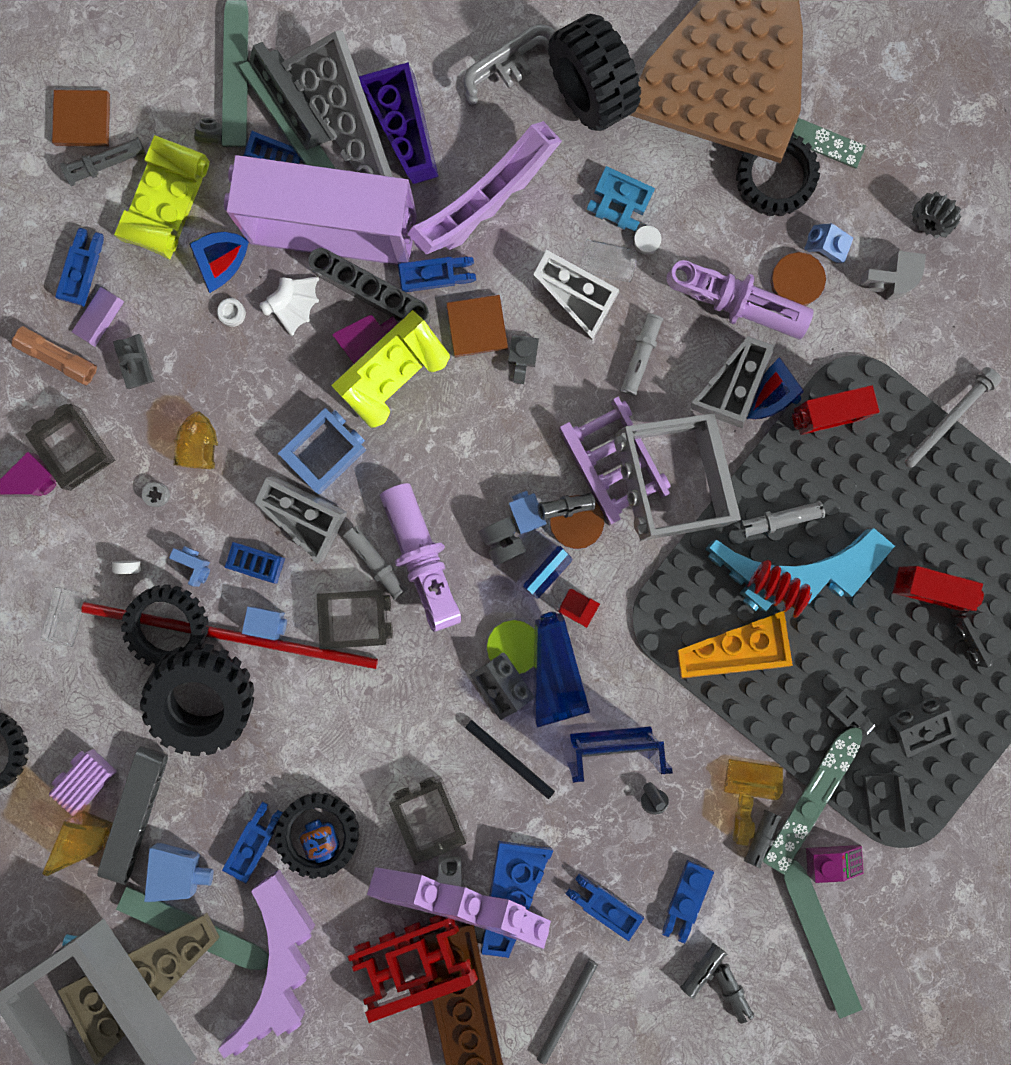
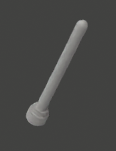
M984 367L976 376L975 386L905 459V465L909 468L914 467L983 392L994 390L1002 381L1000 375L992 368Z

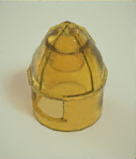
M196 411L186 418L177 431L173 441L175 442L173 466L215 469L214 450L215 446L219 445L216 431L210 420L202 412Z

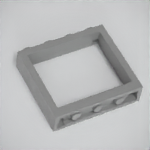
M715 413L625 426L615 433L614 444L616 451L620 454L622 463L621 474L626 480L628 488L627 500L633 509L635 518L634 529L639 535L640 541L727 526L741 520ZM695 430L716 518L655 528L634 439Z

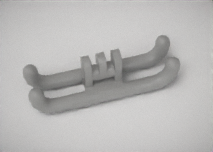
M545 24L531 26L473 64L466 71L463 78L464 95L470 105L477 104L478 98L476 95L478 90L476 86L496 72L508 88L514 85L509 76L510 74H512L517 82L522 80V75L518 71L519 68L526 76L531 74L529 66L521 55L537 45L545 46L548 50L549 40L555 31Z

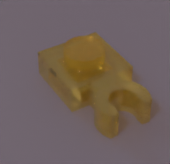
M739 793L738 811L735 814L732 839L738 845L748 846L749 838L753 839L755 833V823L752 822L750 817L754 798L751 795Z

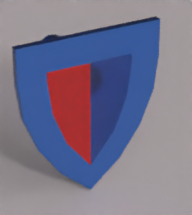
M222 231L209 233L189 243L193 258L196 260L209 293L225 284L239 269L246 255L249 243L246 238L235 233Z
M780 357L764 373L746 419L770 417L784 410L791 403L798 404L801 401V394L804 390Z

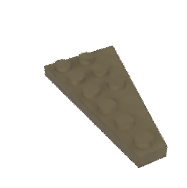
M205 913L127 954L159 1001L219 939V935L208 913ZM84 975L61 987L58 993L94 1064L97 1065L125 1036V1033L87 976Z

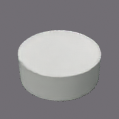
M643 226L638 229L634 237L636 250L645 255L653 254L658 250L661 244V234L658 229L653 226Z
M227 298L218 305L217 316L226 326L235 327L244 321L246 311L238 300Z
M140 561L112 562V572L114 574H133L141 571Z

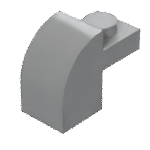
M898 251L890 258L889 271L868 269L861 276L860 286L869 287L868 290L873 292H884L887 289L886 300L901 298L914 289L921 281L924 274L926 254Z

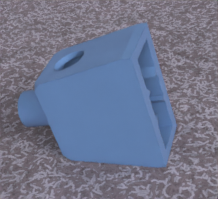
M156 843L149 848L144 902L191 898L196 893L197 885L211 886L214 871L212 868L199 867L200 854L197 852L163 843Z

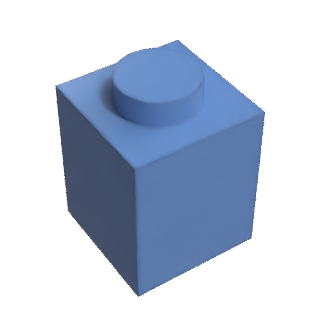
M525 491L512 496L513 502L509 503V507L520 535L547 524L545 520L539 517V503L535 493L529 495Z
M248 606L242 634L271 640L280 639V635L285 634L287 619H284L285 612Z

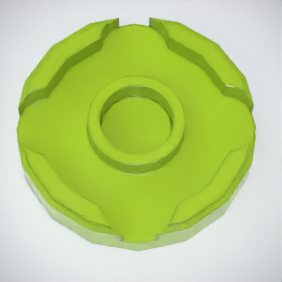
M518 620L502 622L489 635L487 643L488 657L491 661L501 653H505L518 673H525L534 667L540 657V638L534 628L526 622Z

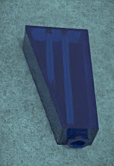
M548 612L541 615L540 619L535 620L533 715L537 728L590 713L562 612L558 614L556 612Z

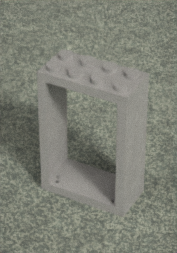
M104 919L0 990V1014L34 1065H87L33 984L72 956L145 1065H192L197 1060Z

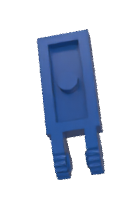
M79 228L73 245L69 248L55 298L85 307L99 260L98 254L102 250L104 235L97 232L94 233L89 250H84L88 231L87 229Z
M444 257L398 264L401 290L413 292L455 286V284L472 283L476 281L475 273L454 275L453 267L474 265L473 257Z
M264 802L260 804L252 820L248 821L222 869L225 873L245 884L249 881L272 839L273 831L283 813L277 810L271 817L268 827L261 826L258 822L266 813L268 806Z
M686 861L667 910L668 916L662 930V935L670 936L676 917L684 920L678 934V941L686 943L692 924H695L714 875L713 870L692 861Z
M578 874L575 880L579 885L591 891L592 894L586 900L577 891L569 888L566 895L579 904L586 913L627 941H630L644 920V916L600 885L596 886L592 881Z

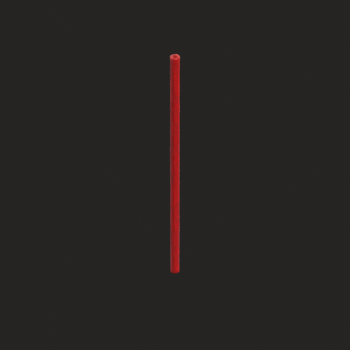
M84 602L81 608L82 613L122 620L126 612L124 609ZM141 614L140 624L191 634L189 622ZM206 626L209 627L206 637L371 669H377L378 658L279 639L271 640L245 635L238 631Z

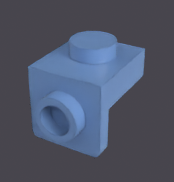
M832 223L814 225L808 235L805 250L808 252L819 251L836 263H844L853 237Z
M184 546L183 549L173 548L169 559L194 569L188 585L199 587L201 583L204 584L210 573L208 568L210 562L198 557L199 551Z

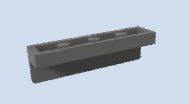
M263 42L253 45L249 62L305 150L330 141V137L309 107L310 101L304 91L298 90L294 84L296 79L291 71H286L281 64L285 60L279 51L273 50L269 52Z

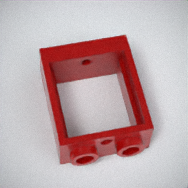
M873 385L807 400L794 408L795 413L792 414V420L795 429H799L800 435L862 421L880 413Z
M920 566L899 567L893 589V594L959 611H977V607L982 604L984 592L982 591L983 583Z

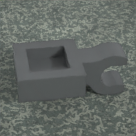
M512 335L508 363L516 364L514 383L524 384L527 366L535 367L539 338Z
M843 687L825 706L846 727L853 722L864 734L868 735L876 727L862 714L867 706L846 687Z

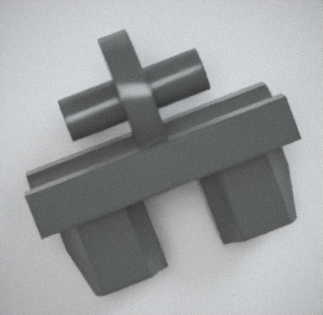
M136 334L126 339L113 341L127 389L155 382L142 335Z

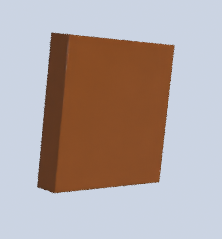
M54 90L52 143L55 146L109 147L110 93L107 90Z
M500 295L447 303L455 357L508 350Z

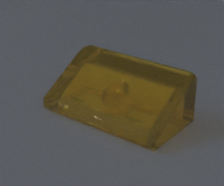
M729 759L724 792L778 800L783 793V767Z

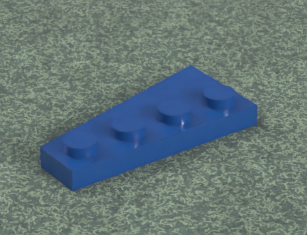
M498 841L489 896L507 899L526 907V910L529 909L537 885L541 882L544 875L545 866L554 850L548 847ZM484 929L480 952L483 955L509 958L516 939Z

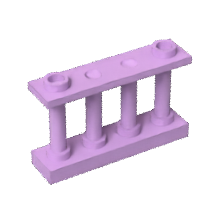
M619 397L614 398L611 403L614 410L579 428L577 426L572 427L570 422L559 428L562 438L609 526L621 520L619 514L622 513V509L630 506L627 495L618 500L615 498L611 500L606 491L609 489V485L623 479L621 467L605 476L603 474L598 476L593 467L597 465L596 461L616 452L614 440L592 452L590 450L585 452L581 442L584 441V437L618 419H620L624 427L633 425L629 418L632 416V412L626 401L621 402ZM641 438L634 439L636 451L640 456L638 458L640 468L645 467L652 479V482L645 485L647 496L657 491L661 498L670 494L668 488L671 487L664 473L659 474Z

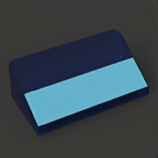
M557 546L527 579L523 587L535 598H540L572 562V557L561 546Z

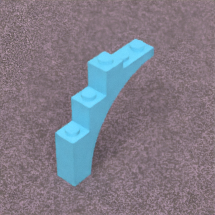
M875 528L866 529L850 545L833 556L811 564L779 567H781V574L784 572L791 574L790 581L794 578H799L801 581L800 586L805 583L810 585L812 595L808 604L811 603L827 583L830 584L828 586L829 590L838 597H853L895 545ZM718 540L711 541L705 548L710 553L708 558L719 567L722 565L726 566L731 571L729 576L738 584H747L740 592L745 597L743 602L755 612L757 609L767 611L774 603L775 596L772 595L769 599L764 600L765 590L754 594L755 584L747 587L752 575L761 562L735 553Z

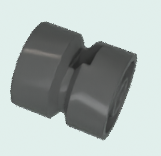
M511 517L502 519L479 531L484 544L491 548L488 553L494 566L526 552L521 539L514 535L517 530ZM506 540L507 547L502 548L499 542Z

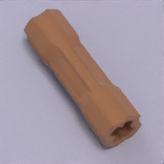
M24 326L20 327L12 338V346L43 361L85 386L92 381L93 376L96 374V365L51 343Z

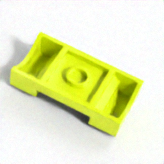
M154 135L144 159L147 166L128 211H123L114 235L122 242L140 246L170 260L178 246L180 234L203 177L207 174L210 161L201 152Z
M412 310L331 386L369 427L374 428L386 422L390 409L384 402L423 366L429 372L442 370L446 366L450 354L427 323Z

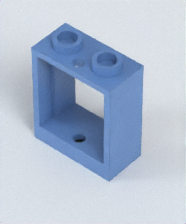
M326 408L278 453L319 495L366 451L361 445L365 440L354 429L349 432L343 426L346 420L336 410L330 413ZM328 420L354 447L319 479L294 451Z

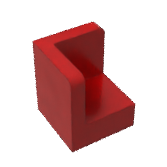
M569 589L557 612L587 628L600 603L574 589Z

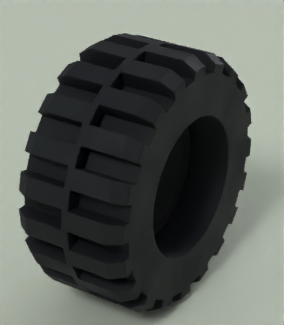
M586 14L553 33L548 43L549 63L553 69L552 74L558 83L559 91L563 94L566 104L584 126H588L590 130L603 131L636 111L641 100L639 76L635 71V63L628 53L629 50L626 44H623L621 36L617 31H614L609 21H604V17L600 15Z
M195 643L188 644L186 650H184L180 646L173 649L171 654H165L152 670L141 693L143 697L140 701V710L144 712L142 715L144 725L151 726L149 733L153 738L159 737L161 739L160 744L164 747L172 746L176 748L175 752L183 754L184 751L190 752V756H200L201 752L211 755L217 752L218 747L220 750L228 748L232 741H236L241 736L253 707L254 685L253 682L249 681L251 675L247 668H240L242 662L237 657L230 658L228 656L229 651L223 648L217 651L213 649L214 645L205 644L204 648H199L198 644ZM188 682L205 684L217 692L223 702L224 709L211 716L193 715L185 711L177 703L173 689L180 684Z

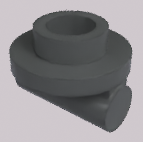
M203 118L199 123L195 124V141L222 144V125L217 123L215 119Z
M653 783L645 784L643 787L645 793L641 797L643 810L654 815L663 813L669 805L668 796L663 791L656 789Z

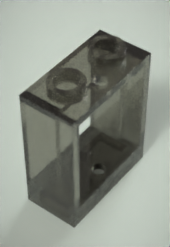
M64 404L54 411L53 416L47 420L42 419L31 426L32 430L25 434L61 489L72 491L116 461L81 408L73 404ZM76 419L97 452L66 472L45 439Z
M386 590L316 594L320 649L389 644V639H393L392 622H387V611H391V596L386 595ZM376 597L379 638L334 641L332 600Z
M434 776L426 778L419 782L420 787L411 791L409 787L393 793L394 798L389 802L414 865H418L467 843V836L442 777L435 780ZM438 789L455 832L419 847L401 804Z

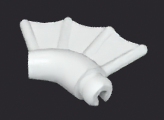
M309 277L295 280L279 278L277 290L266 297V301H262L259 304L263 314L268 316L274 312L289 335L293 336L301 324L310 321V310L315 303L319 302L315 293V287L319 278Z

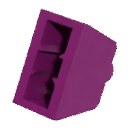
M369 315L332 335L353 364H355L391 331L398 322L392 316L379 325L373 315Z

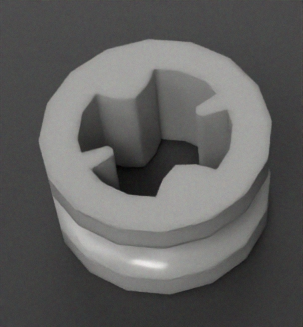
M153 482L143 488L142 498L149 506L161 507L168 502L170 491L164 484ZM155 487H157V492L162 493L161 499L156 498L157 502H154V498L150 497V492L155 491Z

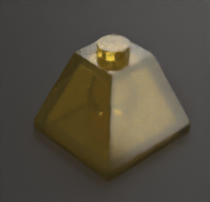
M82 811L65 820L42 874L49 876L105 848L113 823L86 811Z

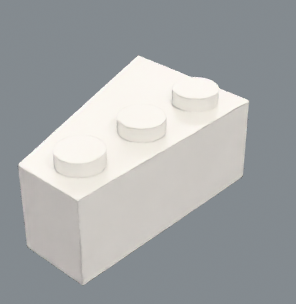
M546 250L533 275L593 340L618 296L619 289Z

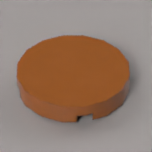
M796 252L788 254L779 260L772 270L770 282L774 294L808 306L818 299L823 292L826 275L824 267L818 259L807 253Z
M595 502L594 510L574 513L573 516L567 518L564 516L550 518L551 532L556 540L565 547L573 549L587 548L595 543L602 534L604 527L603 512Z

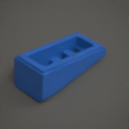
M251 131L243 155L275 161L277 152L280 151L283 152L280 160L282 162H286L288 154L294 155L291 163L299 164L301 160L292 146ZM256 145L262 146L259 155L254 154ZM267 148L272 149L269 159L264 158Z
M232 542L225 568L277 584L285 557ZM238 550H242L243 554L239 566L234 565ZM251 553L253 554L249 569L244 568L248 554ZM261 556L263 557L259 568V572L254 571L258 557ZM268 559H271L273 562L269 574L266 575L264 572Z

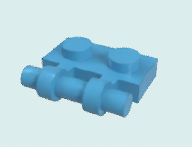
M606 166L594 194L603 197L601 204L590 200L586 210L595 213V217L601 220L606 218L617 223V227L623 230L628 228L636 232L640 222L630 217L633 211L640 215L644 214L655 188ZM611 201L625 207L623 214L608 208Z

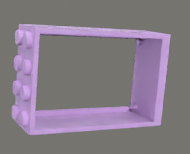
M235 155L234 165L231 164L229 167L228 179L231 182L230 193L225 194L224 209L227 210L228 215L250 244L308 253L317 248H324L343 258L393 265L410 262L413 240L408 235V232L416 224L417 213L409 179Z

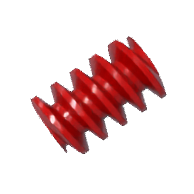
M765 560L758 566L747 586L755 584L754 594L765 590L764 600L769 599L772 595L775 596L774 606L783 601L785 603L784 612L793 607L794 618H797L802 613L812 595L809 584L805 583L800 586L801 581L799 578H794L790 581L791 574L789 572L781 574V567L779 566L771 569V561Z

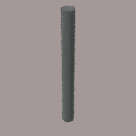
M588 959L537 1057V1061L541 1064L546 1065L598 967L596 962Z

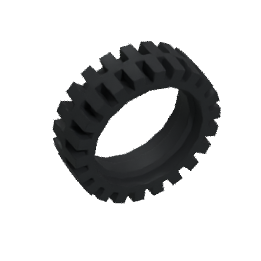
M792 133L786 152H789L799 161L804 176L801 188L797 193L788 198L775 199L766 196L758 190L752 177V167L758 156L747 152L743 153L738 164L736 181H738V191H742V199L749 201L748 206L750 208H758L757 212L760 214L767 212V216H774L775 214L784 216L786 213L795 212L811 197L820 178V173L818 172L820 163L816 162L818 157L816 152L810 151L812 146L809 142L805 145L803 143L804 138L798 136L796 139L793 137L794 133Z
M164 584L161 587L157 585L150 589L148 588L139 594L125 610L126 612L122 617L124 623L121 625V632H125L123 636L124 643L129 642L128 650L130 652L135 650L137 654L134 657L137 660L144 658L143 664L150 666L152 663L157 665L165 654H171L172 652L155 647L146 639L141 630L140 618L142 611L152 603L166 602L175 605L185 614L190 623L191 635L188 643L183 647L184 650H186L188 644L197 643L198 647L201 648L205 643L209 627H206L209 622L208 616L203 615L206 610L204 606H198L200 601L197 597L194 599L190 597L191 592L188 590L182 592V587L175 586L171 588V585Z
M0 713V733L6 740L9 755L8 762L0 773V790L12 784L17 779L16 777L21 775L24 770L22 766L26 765L28 758H25V755L29 753V747L24 745V743L28 742L27 737H22L21 735L23 729L21 726L16 727L15 724L17 722L13 718L8 719V715Z
M320 792L304 795L291 803L282 813L275 830V843L278 846L276 850L278 855L281 854V861L284 865L287 863L290 866L288 869L292 872L297 871L299 876H309L311 879H316L317 877L325 878L342 869L355 853L359 840L358 821L355 819L356 815L349 809L350 806L346 802L343 803L341 798L337 796L333 797L329 793L320 794ZM314 808L325 809L336 815L344 831L343 846L338 854L320 863L309 861L299 855L293 847L291 840L292 824L297 816L305 810Z

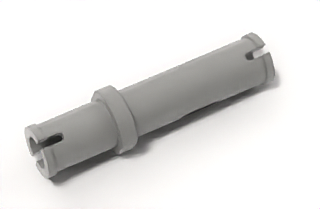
M651 313L647 314L641 334L636 337L635 342L637 345L623 385L620 388V391L633 396L637 395V390L652 349H655L657 346L655 340L661 323L664 320L662 317ZM639 362L638 370H637V372H635L637 363Z
M816 501L815 503L776 513L769 511L765 512L763 516L740 521V528L745 530L742 532L744 538L763 532L770 534L779 528L824 518L825 509H820L823 504L821 501Z
M354 526V528H351L344 534L343 537L374 573V579L382 583L393 600L408 590L393 572L394 568L392 565H387L359 530L358 526Z

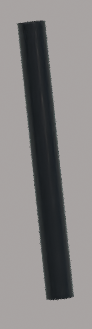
M473 720L466 725V730L547 799L551 798L555 790Z

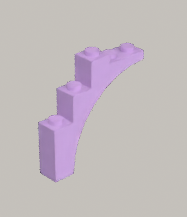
M544 121L532 124L507 154L472 188L439 213L411 228L408 235L414 241L416 247L427 255L443 247H447L450 250L462 245L481 221L493 217L512 193L522 190L527 186L562 140Z
M375 867L367 892L368 896L386 903L461 921L537 948L544 949L549 934L551 921L526 910V907L507 899L484 896L466 887L439 883L419 874Z
M280 869L258 883L251 890L262 912L267 930L269 948L267 977L260 999L254 1010L242 1025L228 1035L219 1046L218 1050L223 1058L232 1053L234 1056L240 1054L249 1046L248 1042L254 1038L261 1040L272 1029L279 1036L285 1031L287 1034H290L302 1024L300 1021L305 1010L292 990L298 988L307 980L305 977L310 967L297 946L311 938L312 935L310 933L315 923Z

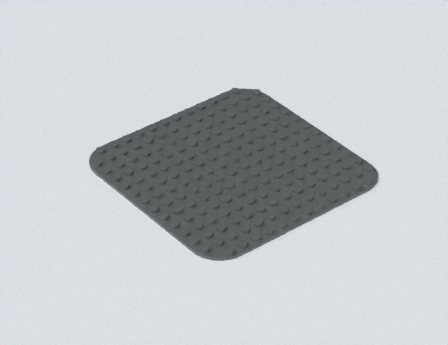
M852 355L835 359L819 369L732 475L731 481L741 520L727 526L685 533L639 591L633 607L632 624L639 646L655 664L805 786L808 785L839 734L846 729L857 727L853 722L846 727L825 708L843 687L849 689L867 706L862 714L876 727L869 735L862 732L860 748L827 804L872 840L889 847L909 848L928 842L941 832L1011 744V652L992 661L993 665L988 668L975 665L967 654L969 648L966 642L960 639L954 630V625L956 624L952 617L963 611L893 594L898 569L905 566H920L983 583L982 591L984 592V598L982 602L986 603L1011 650V463L956 421L914 467H907L905 459L948 413L885 363L867 356ZM873 385L880 413L862 421L800 435L799 429H795L792 420V414L795 413L794 408L805 401ZM712 501L696 521L716 518ZM816 501H821L823 506L820 509H825L824 518L779 528L770 534L763 532L744 538L742 532L745 530L740 528V521L763 516L765 512L769 511L776 513L815 503ZM875 528L895 545L853 597H838L829 590L828 586L830 584L827 583L811 603L807 604L797 618L793 617V607L784 612L793 666L680 678L677 656L679 649L782 612L785 604L783 601L777 606L772 604L767 611L757 609L755 612L743 602L745 597L740 594L747 584H738L729 576L731 571L726 566L722 565L719 567L708 558L710 553L705 548L711 541L718 540L735 553L761 563L769 560L771 565L800 566L828 558L850 545L866 529ZM938 697L951 709L958 736L907 758L902 753L897 733L889 724L888 718L927 699ZM894 771L900 773L907 779L910 793L907 795V803L912 809L914 818L913 823H910L911 831L904 832L899 829L873 833L869 828L862 775Z

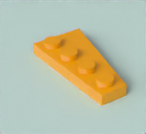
M784 611L677 651L681 679L793 666Z

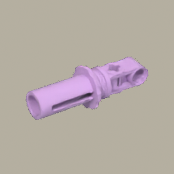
M686 260L677 262L667 274V283L670 288L690 295L696 300L713 304L714 310L719 312L723 310L730 313L729 322L731 324H735L737 319L742 317L801 340L807 332L813 317L814 310L812 308L755 287L753 285L754 276L748 274L742 281L735 279V275L730 273L724 276L715 270L698 266ZM676 270L684 271L687 275V281L678 280L675 275Z
M409 483L400 484L385 490L380 494V498L402 553L400 558L395 560V565L398 567L406 566L409 573L407 576L409 582H414L431 630L436 632L461 623L459 608L453 599L443 573L445 565L443 562H440L438 554L445 549V546L442 543L432 542L411 485ZM430 586H431L432 589H436V588H437L438 592H437V593H435V591H431V592H430L428 588H429Z

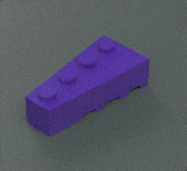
M409 62L359 76L362 89L411 182L416 184L439 177L416 77Z

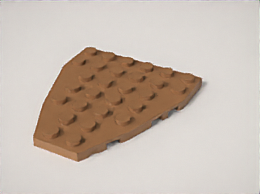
M700 0L646 62L639 79L641 100L636 111L630 116L781 163L801 112L803 26L799 0Z

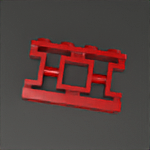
M435 915L429 918L431 923L424 926L417 922L405 927V933L396 936L393 931L380 936V942L371 945L370 941H366L354 946L355 952L347 956L348 961L353 963V972L367 968L375 992L363 999L364 1005L368 1007V1010L365 1012L368 1023L467 988L478 980L475 969L470 967V959L458 963L455 961L447 938L459 932L454 919ZM443 926L446 928V930L436 935L440 949L429 952L425 938L413 941V938ZM394 945L395 949L385 954L389 966L386 969L379 971L375 957L363 960V956ZM417 949L426 975L405 982L397 956ZM445 960L449 974L461 971L458 975L430 985L428 984L429 981L438 977L433 964L438 961ZM392 978L398 993L407 989L410 991L378 1004L377 1002L387 995L383 982Z

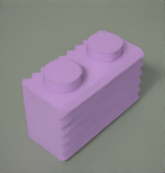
M94 749L85 753L83 751L79 752L70 762L73 767L67 774L62 772L52 782L54 788L49 793V796L72 816L83 811L114 774L117 773V770Z

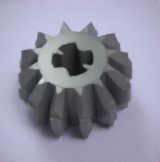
M937 191L933 194L926 193L913 208L911 213L913 215L912 222L918 225L917 230H923L926 236L931 234L936 239L940 236L946 238L960 223L961 208L956 206V200H950L947 194L941 196Z

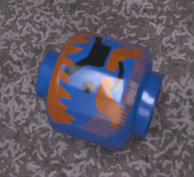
M320 819L307 823L305 825L306 830L299 836L307 859L320 863L334 857L340 843L332 823H322Z

